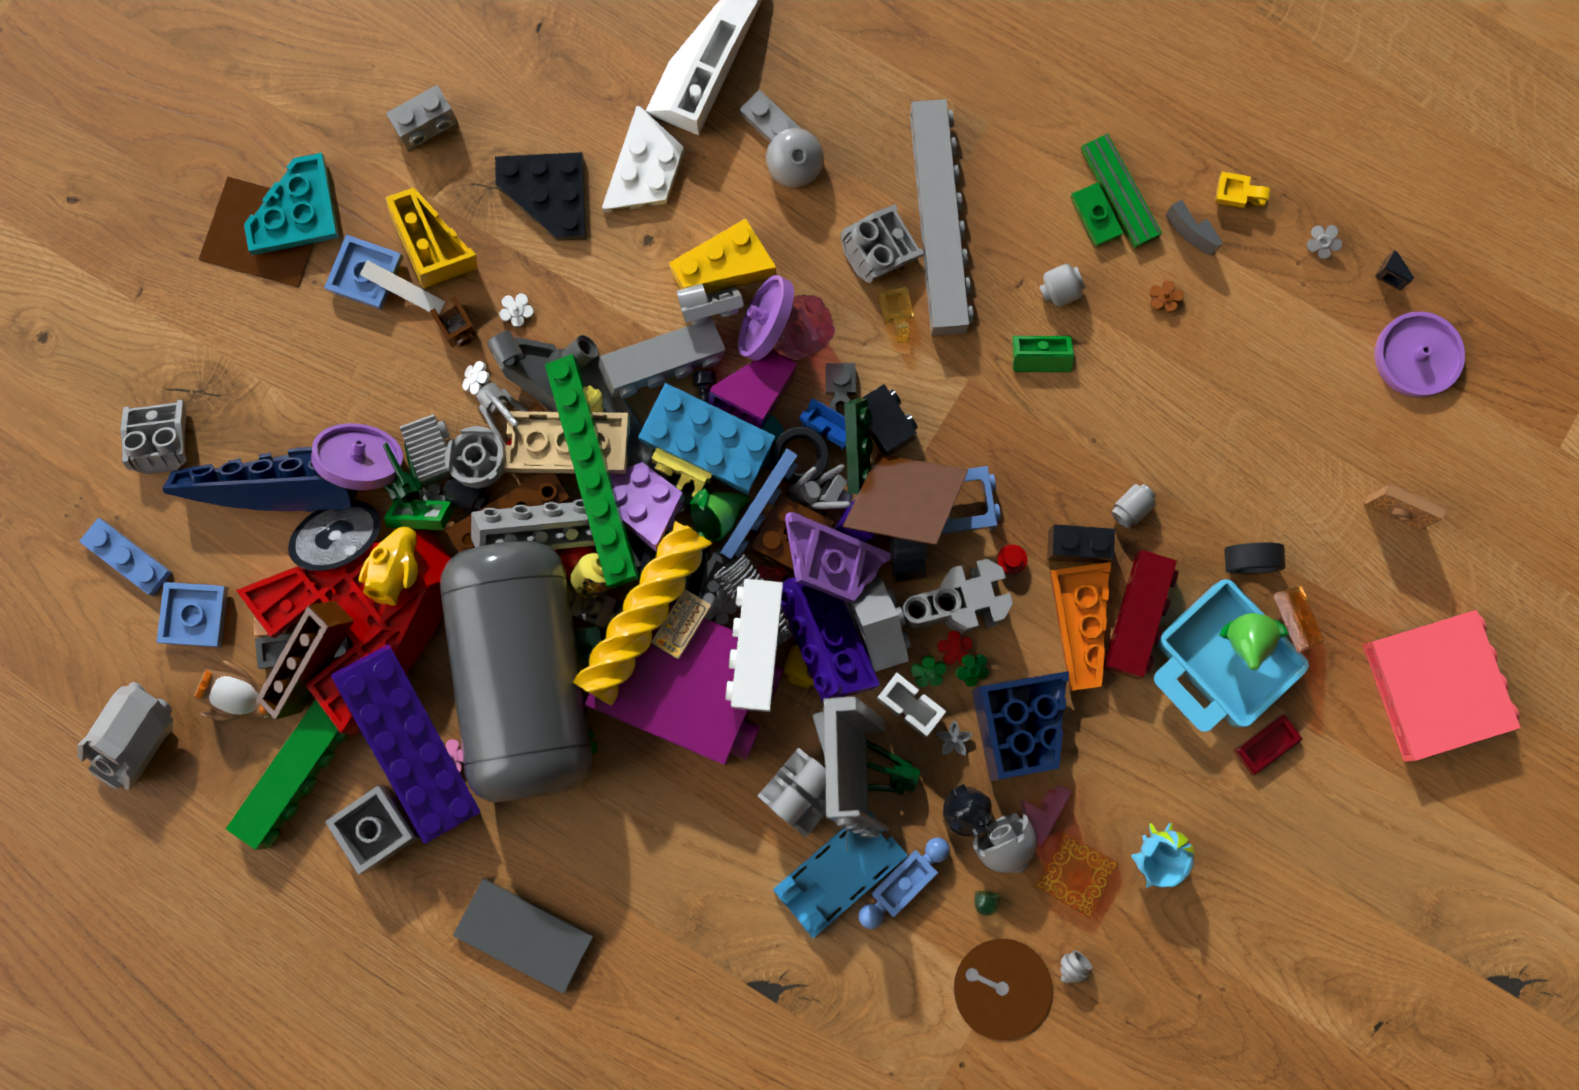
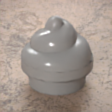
M1073 950L1071 954L1066 953L1062 957L1060 968L1062 982L1079 983L1089 978L1092 965L1082 953Z

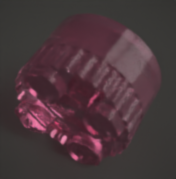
M805 294L794 297L787 324L772 348L775 353L788 357L792 361H798L826 348L829 340L833 339L835 327L831 318L832 315L821 298L814 295L806 296Z

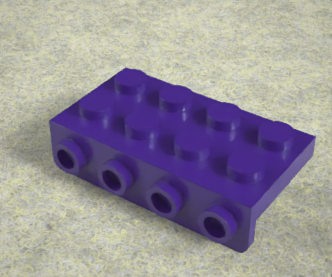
M795 578L787 579L783 583L781 606L822 702H824V699L842 698L877 688L880 683L844 601L796 582Z

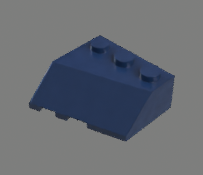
M1069 671L985 685L972 690L990 781L1059 769L1063 737L1062 720L1063 711L1066 708L1065 692Z

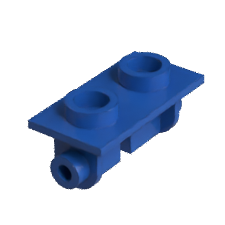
M812 398L807 409L802 412L799 421L803 423L802 426H807L818 434L826 436L828 440L840 446L841 450L846 449L845 417Z

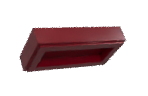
M1281 714L1233 751L1253 776L1303 740V738L1285 714Z

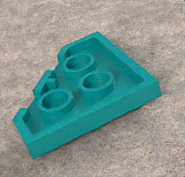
M323 153L293 158L286 167L287 172L278 183L275 182L262 199L263 204L255 215H250L246 220L244 227L248 251L251 255L339 238L326 159Z

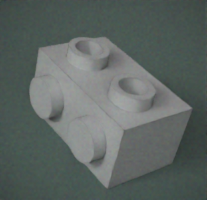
M438 85L386 113L408 151L458 123Z

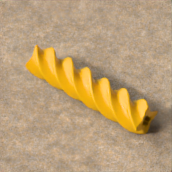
M674 521L673 531L660 542L656 558L650 561L643 569L640 585L633 588L626 596L623 612L615 616L609 623L606 639L598 643L592 650L589 667L580 671L573 683L608 705H613L618 695V685L625 682L632 675L635 668V658L649 648L652 641V630L665 622L669 613V603L681 596L685 589V576L692 574L698 569L702 561V549L709 547L713 544L712 542L699 535L689 526H684Z

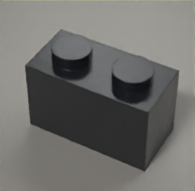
M883 384L862 397V399H868V407L872 413L869 435L883 455L890 456L916 439V429H918V426L909 413L907 415L904 414L899 406L902 404L901 400L893 389L888 390L886 385Z
M1054 524L1048 530L1047 560L1099 564L1111 562L1114 559L1115 529Z

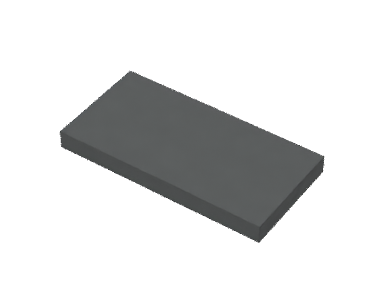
M485 878L482 879L453 934L454 937L562 994L566 992L594 937L589 932Z

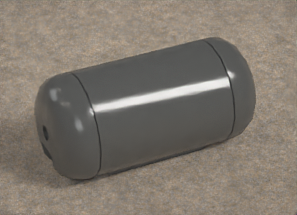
M503 542L462 551L447 562L440 577V593L464 764H466L464 766L465 775L473 792L478 797L489 802H506L566 792L577 788L583 783L592 768L593 754L592 747L590 746L591 740L583 688L573 683L575 677L580 672L566 570L561 557L552 548L539 542Z

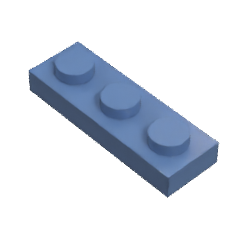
M98 518L79 541L148 595L154 596L172 573L101 518Z

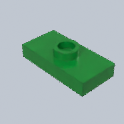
M1099 182L1071 194L1070 198L1095 248L1122 237L1123 231Z

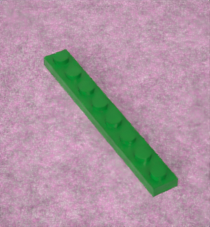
M570 354L545 364L605 582L611 589L639 579V574L577 358Z

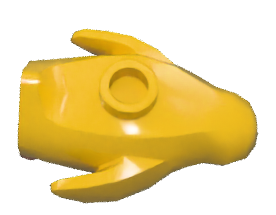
M409 527L397 528L372 550L370 556L365 561L359 575L360 583H365L364 593L375 602L384 605H397L399 601L398 595L404 587L406 589L410 588L416 581L418 568L414 557V550L417 549V535L413 529Z

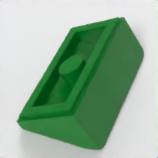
M1012 336V368L1014 372L1072 371L1074 351L1071 336Z

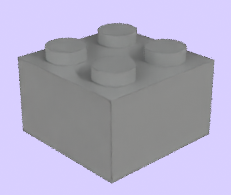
M383 785L376 786L325 821L358 874L371 872L420 838L389 787Z

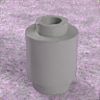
M1134 484L1114 504L1115 508L1111 511V514L1120 525L1129 529L1132 525L1136 526L1156 506L1154 500L1156 495L1145 484L1141 486Z

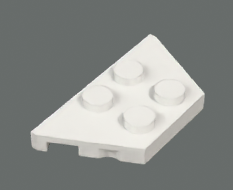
M639 106L635 109L602 205V210L606 213H610L612 209L630 207V209H636L648 204L652 206L667 204L684 154V146Z

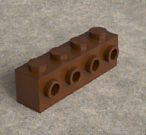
M540 473L478 511H482L485 508L507 509L517 505L539 506L548 502L558 504L572 503V500L555 473ZM471 515L446 529L459 553L475 548L471 539Z
M336 601L307 606L258 694L256 700L275 720L303 712L312 696V693L305 684L330 665L353 625L354 620Z

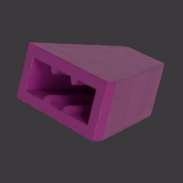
M771 350L762 359L754 360L712 386L709 392L708 404L763 429L794 379L797 364L788 356L777 354Z

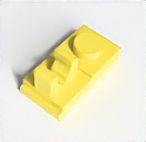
M656 448L651 458L652 463L656 464L655 469L670 477L673 473L681 475L677 484V489L680 491L683 490L685 484L694 481L695 490L692 498L703 489L706 483H710L712 479L711 473L659 448Z

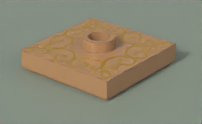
M1388 484L1368 495L1364 503L1369 508L1419 530L1443 520L1447 511L1440 505L1392 484Z

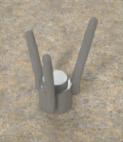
M489 383L482 387L476 395V398L481 403L478 409L485 416L490 429L501 438L505 445L491 412L493 414L501 412L514 427H517L518 422L506 408L507 402L518 411L526 412L528 409L511 397L505 389L500 390L496 383Z
M841 464L819 478L807 482L817 471L816 467H812L795 484L789 486L790 499L812 511L815 509L850 507L851 503L849 501L816 503L821 493L819 485L844 470V465Z

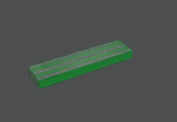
M1108 133L1082 145L1080 150L1134 249L1160 237L1162 231Z

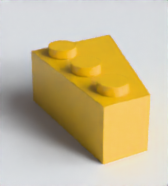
M414 187L386 197L388 212L422 289L478 269L477 255L459 239L458 234L445 224L439 217V214Z
M746 218L669 262L671 274L680 289L703 284L706 294L721 291L722 288L749 285L750 282L768 279L771 276L777 275L775 264Z

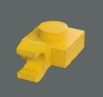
M1222 171L1219 177L1215 203L1244 208L1246 202L1249 201L1256 206H1265L1266 200L1268 201L1270 188L1250 185V176Z

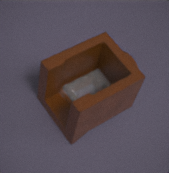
M454 296L451 298L454 304L453 308L440 315L435 308L430 310V313L452 347L456 345L464 347L474 340L473 335L478 332L462 305Z

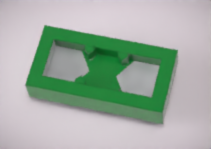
M396 500L393 501L384 517L387 528L409 527L411 529L444 530L454 510L451 501L414 500L401 504Z

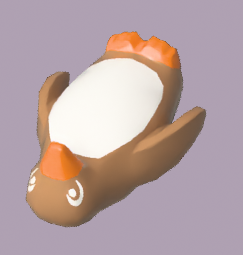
M226 660L223 663L233 671V674L205 669L193 697L212 707L216 712H200V715L218 721L235 720L241 717H256L259 719L271 717L268 711L256 700L261 689L255 684L253 678L245 669Z

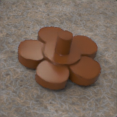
M1165 281L1162 288L1154 285L1149 292L1153 298L1151 300V307L1155 310H1161L1164 305L1165 311L1172 313L1176 311L1177 303L1183 300L1184 293L1179 289L1174 290L1175 284L1172 281Z

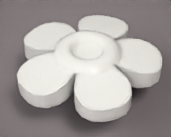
M518 294L515 301L511 296H505L502 299V305L506 309H502L499 315L503 321L508 322L511 320L514 327H521L524 324L523 317L531 318L534 310L532 306L527 305V296Z
M478 361L474 366L469 365L465 370V376L468 377L462 384L465 391H470L472 394L477 395L482 388L481 384H487L490 376L488 372H485L486 364L484 362Z

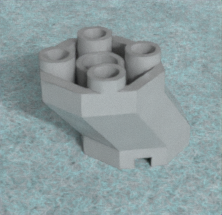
M131 682L128 686H121L112 695L87 736L77 745V757L82 763L87 758L92 764L88 768L90 773L114 789H119L123 784L124 790H130L138 781L164 739L172 732L173 719L169 715L172 712V707L165 700L156 699L146 693V690L136 682Z

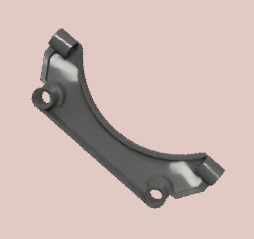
M511 331L501 332L487 342V346L504 376L535 397L550 412H558L545 364L573 354L577 358L585 388L591 385L595 390L599 389L602 393L604 400L602 405L603 413H629L630 435L627 442V467L643 462L675 486L670 476L655 469L656 464L652 463L651 459L655 450L639 442L638 436L642 427L627 400L621 398V396L611 398L598 367L601 355L597 345L591 338L586 335H580L566 348L558 350L554 344L518 337L514 338ZM685 501L683 502L680 511L677 512L675 516H677L685 509ZM625 527L637 571L639 572L643 557L644 541Z

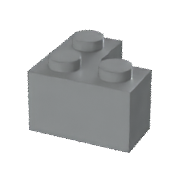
M882 579L866 584L863 592L855 601L850 603L861 631L865 651L874 672L908 662L906 649L910 648L911 644L906 630L902 631L901 626L906 624L901 607L895 608L897 601L893 590H887Z

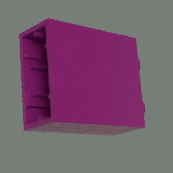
M669 604V613L674 606L672 604ZM705 618L679 660L650 643L649 648L635 658V668L629 679L618 685V695L612 706L592 694H589L585 703L586 706L725 766H727L731 754L747 760L761 727L746 720L750 710L734 709L731 707V701L726 700L727 682H734L735 669L729 668L731 649L737 650L738 637H733V630ZM661 626L652 630V640ZM775 665L771 701L785 668Z

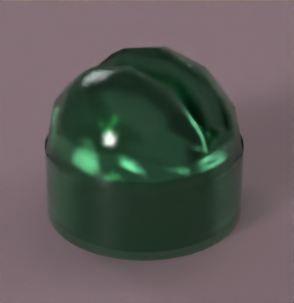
M976 891L974 905L978 913L984 916L995 913L999 906L1000 896L988 891Z

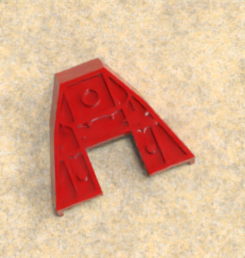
M421 529L415 531L417 535V549L414 550V557L417 562L418 575L410 588L406 589L404 587L398 595L399 601L397 605H384L375 602L364 593L365 583H360L359 575L365 561L370 556L372 550L385 538L375 540L361 556L341 567L323 571H312L297 566L236 590L267 634L274 639L297 622L304 614L307 606L320 602L336 601L354 620L347 633L354 646L305 684L340 733L355 736L361 730L332 680L331 674L389 644L407 675L433 636L443 616L440 577L451 557L430 530Z

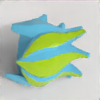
M1150 823L1149 831L1151 837L1147 838L1146 835H1143L1141 851L1131 855L1140 872L1145 875L1146 888L1150 886L1162 888L1166 886L1175 887L1191 874L1195 864L1194 848L1183 833L1173 831L1172 823H1169L1166 829L1160 832Z

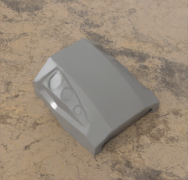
M896 205L868 215L857 223L844 228L840 234L845 256L857 276L868 283L873 282L876 278L889 271L914 262L924 255L922 248H918L898 215Z
M183 399L177 400V403L139 408L123 407L120 432L122 439V463L126 469L151 474L177 470L187 461L185 454L187 412Z

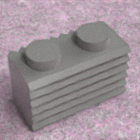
M432 414L400 426L406 447L421 484L429 486L452 477L445 465V451L448 445L446 438L450 437V432L444 420L439 421Z

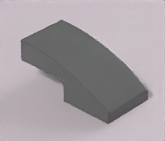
M1183 200L1173 204L1165 216L1177 232L1200 251L1211 256L1223 244L1208 219L1199 224L1196 223Z

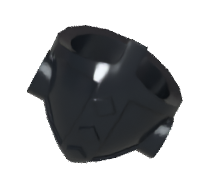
M965 784L949 791L950 794L944 802L942 813L945 826L952 832L966 837H975L987 831L992 820L991 799L976 788L966 787Z

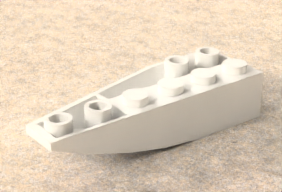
M720 0L669 61L646 112L650 116L699 135L762 0Z

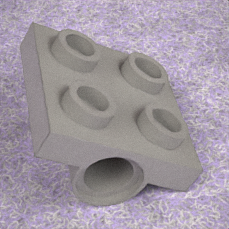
M703 284L676 291L685 322L691 321L692 325L705 323L710 320L709 316L719 313L721 317L734 315L739 312L738 308L744 307L742 296L736 287L707 295Z

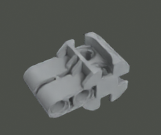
M989 559L977 561L978 567L970 570L972 579L969 580L965 579L962 565L951 568L939 589L908 598L901 609L906 623L903 626L910 630H916L946 622L947 627L963 635L972 632V628L979 626L976 615L983 614L986 628L997 626L1005 619L1013 604L1010 593L995 597L993 587L998 586V580L1006 578L1003 567ZM944 599L948 601L951 605V610H942L938 605V600ZM908 608H918L922 613V618H912L908 613Z
M798 748L760 792L758 797L806 838L827 813L825 768Z

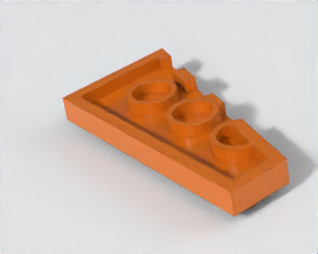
M1111 562L1056 569L1049 572L1066 671H1069V692L1102 687L1105 652L1104 637L1107 625L1106 610L1109 598L1108 583Z

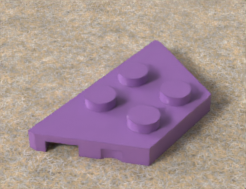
M642 462L627 467L626 474H610L625 527L657 552L666 530H671L675 521V514L680 511L685 499L679 489Z
M794 512L786 514L785 521L796 582L845 602H853L863 592L864 586L870 583L877 575L876 571L881 565L888 562L892 554L799 514Z

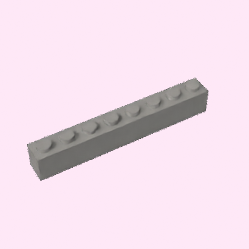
M947 99L916 101L911 103L910 124L922 249L924 252L923 259L931 336L963 334L967 332L969 323H973L972 305L967 306L966 295H970L969 277H964L963 268L967 267L968 257L967 250L961 248V239L965 237L964 221H959L958 211L962 210L961 193H956L955 183H959L958 165H953L952 155H956L955 137H950V128H953L954 125L953 110H948Z

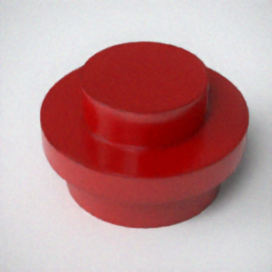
M1015 544L1004 546L997 555V564L1003 567L1004 573L1009 575L1022 572L1028 562L1025 550Z

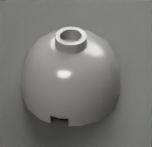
M792 128L785 129L772 139L768 145L765 159L770 175L782 186L798 188L808 185L820 174L824 163V153L817 137L807 130Z
M473 426L461 430L462 434L458 435L455 440L452 438L445 451V465L448 471L457 481L467 487L480 489L491 486L505 473L503 469L505 445L501 438L489 428Z
M1017 813L1002 816L989 824V832L982 837L981 835L975 836L972 844L979 859L985 866L999 873H1019L1025 870L1037 849L1035 831L1027 815L1024 814L1023 818H1019Z

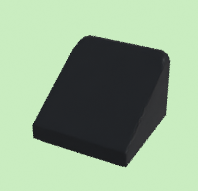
M1393 250L1384 259L1375 275L1379 280L1398 290L1405 288L1414 279V276L1396 250Z

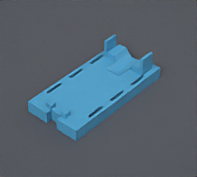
M869 810V816L876 819ZM844 827L773 888V891L812 938H814L908 856L892 836L886 840L879 832V837L863 838L860 837V834H853V830H850L848 832L847 851L846 834L841 839L839 838L846 831ZM828 845L831 846V848H829V849H828L824 854H822L818 859L815 858V857H816L821 851H823ZM806 865L807 868L793 880L792 877ZM888 866V868L883 873H881L876 879L873 878L882 869ZM864 886L865 888L851 900L850 897ZM839 907H841V909H840L835 915H833L829 920L826 919V918H828L834 911H836Z

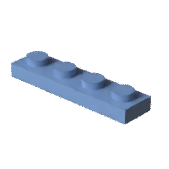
M789 449L785 450L720 552L728 559H732L733 555L740 557L749 543L744 539L750 529L756 532L765 518L761 514L763 508L767 503L772 506L782 490L777 488L783 477L789 480L797 468L798 464L793 462L797 454Z

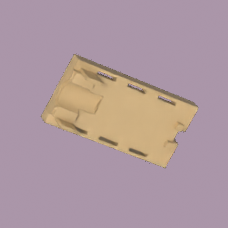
M509 411L518 422V426L514 427L509 421L507 422L506 434L509 438H512V444L505 445L503 465L505 472L575 473L558 412ZM592 412L609 473L626 474L628 464L627 442L630 435L629 413Z

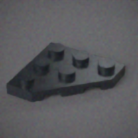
M582 152L495 156L496 186L503 194L511 198L520 209L546 229L555 240H586L584 156Z

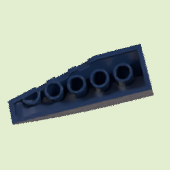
M312 447L288 449V455L273 458L271 453L259 455V460L242 463L241 458L228 460L227 463L219 468H214L212 464L175 470L170 473L163 486L165 494L214 505L261 511L313 512L326 509L344 510L352 508L358 490L332 484L320 476L311 461Z

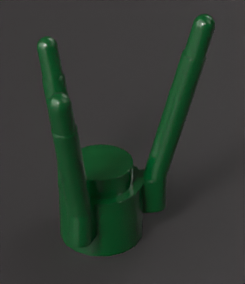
M384 443L383 448L396 473V477L392 482V486L388 484L383 488L388 492L392 501L398 500L401 504L414 501L421 495L420 489L423 488V485L418 480L406 443L404 447L411 475L408 472L402 471L389 444Z
M867 740V747L898 764L894 765L893 769L868 762L866 764L867 768L890 775V783L894 784H868V791L894 792L903 795L904 791L913 793L918 782L920 769L912 767V762L903 760Z

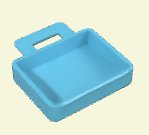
M1227 579L1221 580L1209 588L1162 632L1157 644L1169 661L1155 673V684L1195 727L1202 732L1210 731L1223 718L1236 728L1251 725L1302 677L1309 667L1304 655L1299 650H1296L1297 648L1287 637L1279 640L1274 654L1264 661L1258 670L1248 668L1246 661L1234 652L1230 641L1222 638L1219 634L1226 624L1244 614H1265L1234 582ZM1183 674L1211 704L1204 709L1177 680L1179 676Z

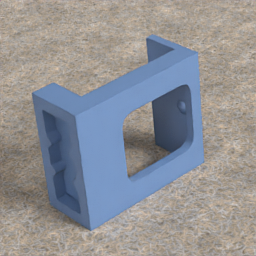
M988 466L967 469L968 473L964 482L981 481L986 514L958 519L948 518L941 535L989 528V531H992L996 528L997 522L1001 521L999 504H994L992 492H996L994 474H989Z

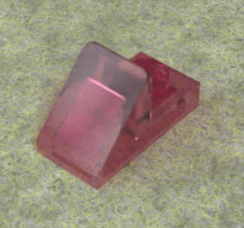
M1061 785L1055 786L1054 790L1049 788L1041 801V805L1044 806L1043 810L1024 800L1019 801L1022 813L1027 815L1035 831L1037 846L1042 847L1071 794L1070 790Z

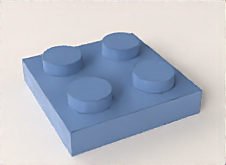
M346 235L324 288L327 292L382 310L390 291L359 274L368 260L397 275L404 257L401 253Z
M164 582L156 643L221 648L229 587Z

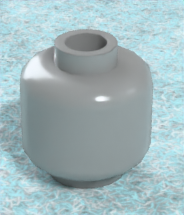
M1063 264L1044 273L1043 280L1045 284L1039 286L1045 301L1049 302L1052 300L1056 307H1062L1080 299L1083 293L1082 290L1086 288L1078 268H1072L1070 264Z

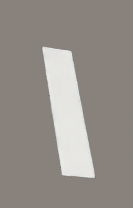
M368 260L359 274L429 312L435 308L440 313L446 302Z

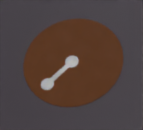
M1010 939L989 940L973 948L961 961L954 980L955 1002L967 1024L983 1036L996 1040L1017 1039L1033 1031L1045 1018L1052 1000V981L1044 961L1027 945Z

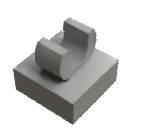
M839 474L826 480L820 489L821 493L816 502L849 501L851 503L854 496L844 490L848 480Z

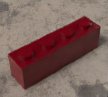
M1140 550L1135 554L1103 669L1137 680L1150 673L1154 662V657L1150 656L1153 644L1157 645L1162 634V628L1158 627L1161 616H1166L1171 600L1167 598L1170 587L1175 586L1179 570L1175 569L1177 560L1145 550Z

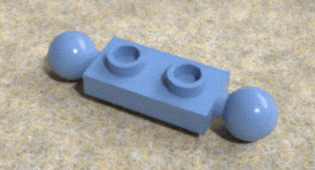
M939 837L932 838L927 842L923 856L917 850H914L871 893L877 902L875 904H867L861 908L859 912L861 925L866 929L878 928L883 922V913L886 910L895 917L938 873L931 865L934 862H943L948 858L950 847L947 841Z

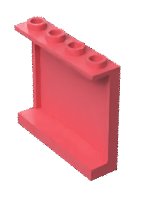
M1477 610L1362 644L1404 762L1420 760L1521 728L1518 722L1520 719L1518 709L1511 703L1507 692L1509 689L1508 682L1504 675L1500 673L1497 665L1498 656L1496 650L1488 641L1486 623Z

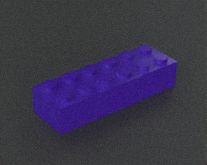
M389 644L331 674L332 680L424 844L481 812Z

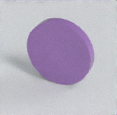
M774 275L768 278L755 293L745 312L739 331L738 349L742 356L755 361L760 360L771 351L780 338L789 319L794 300V287L791 281L779 275Z
M1410 312L1399 316L1383 329L1375 346V362L1381 377L1392 389L1409 397L1425 398L1441 393L1459 378L1465 363V349L1459 333L1447 320L1429 312Z
M350 423L335 425L319 433L312 445L311 461L317 473L332 484L353 490H372L390 484L396 477L383 444H389L400 467H402L403 452L398 442L386 432L372 426Z

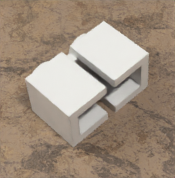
M896 673L876 700L897 717L901 712L906 716L902 721L921 736L926 737L946 711L925 694L917 701L913 696L919 690Z

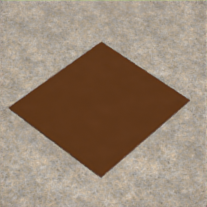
M227 177L198 260L299 287L313 243L251 255L248 251L244 223L250 215L254 216L263 204L262 199L270 188Z
M878 454L843 524V528L936 545L968 470Z

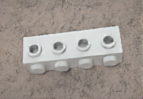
M744 579V587L738 586L736 605L742 607L740 618H734L733 637H738L737 650L731 649L729 668L735 669L734 682L728 681L726 700L731 701V707L734 709L770 712L783 582Z

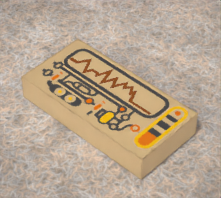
M684 589L651 643L679 660L712 605Z

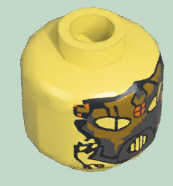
M596 553L583 556L571 574V584L574 590L582 597L589 599L600 598L609 589L605 582L598 554Z

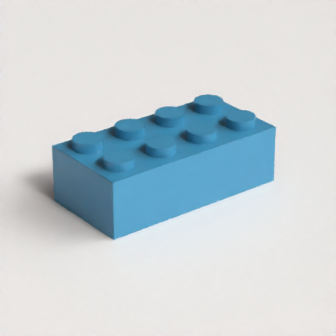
M667 383L664 384L638 436L641 444L653 450L659 448L711 473L713 479L746 495H749L775 442L774 435Z

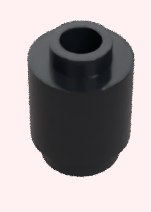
M453 477L449 478L443 488V493L446 494L445 501H451L452 505L469 514L485 507L490 499V494L485 492V488L467 487Z

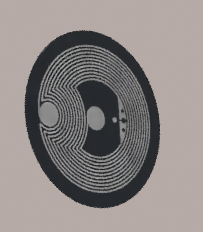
M354 501L352 508L344 510H316L307 516L292 533L288 545L289 556L297 566L312 571L330 570L348 564L361 556L374 543L381 527L380 516L374 507L361 501Z

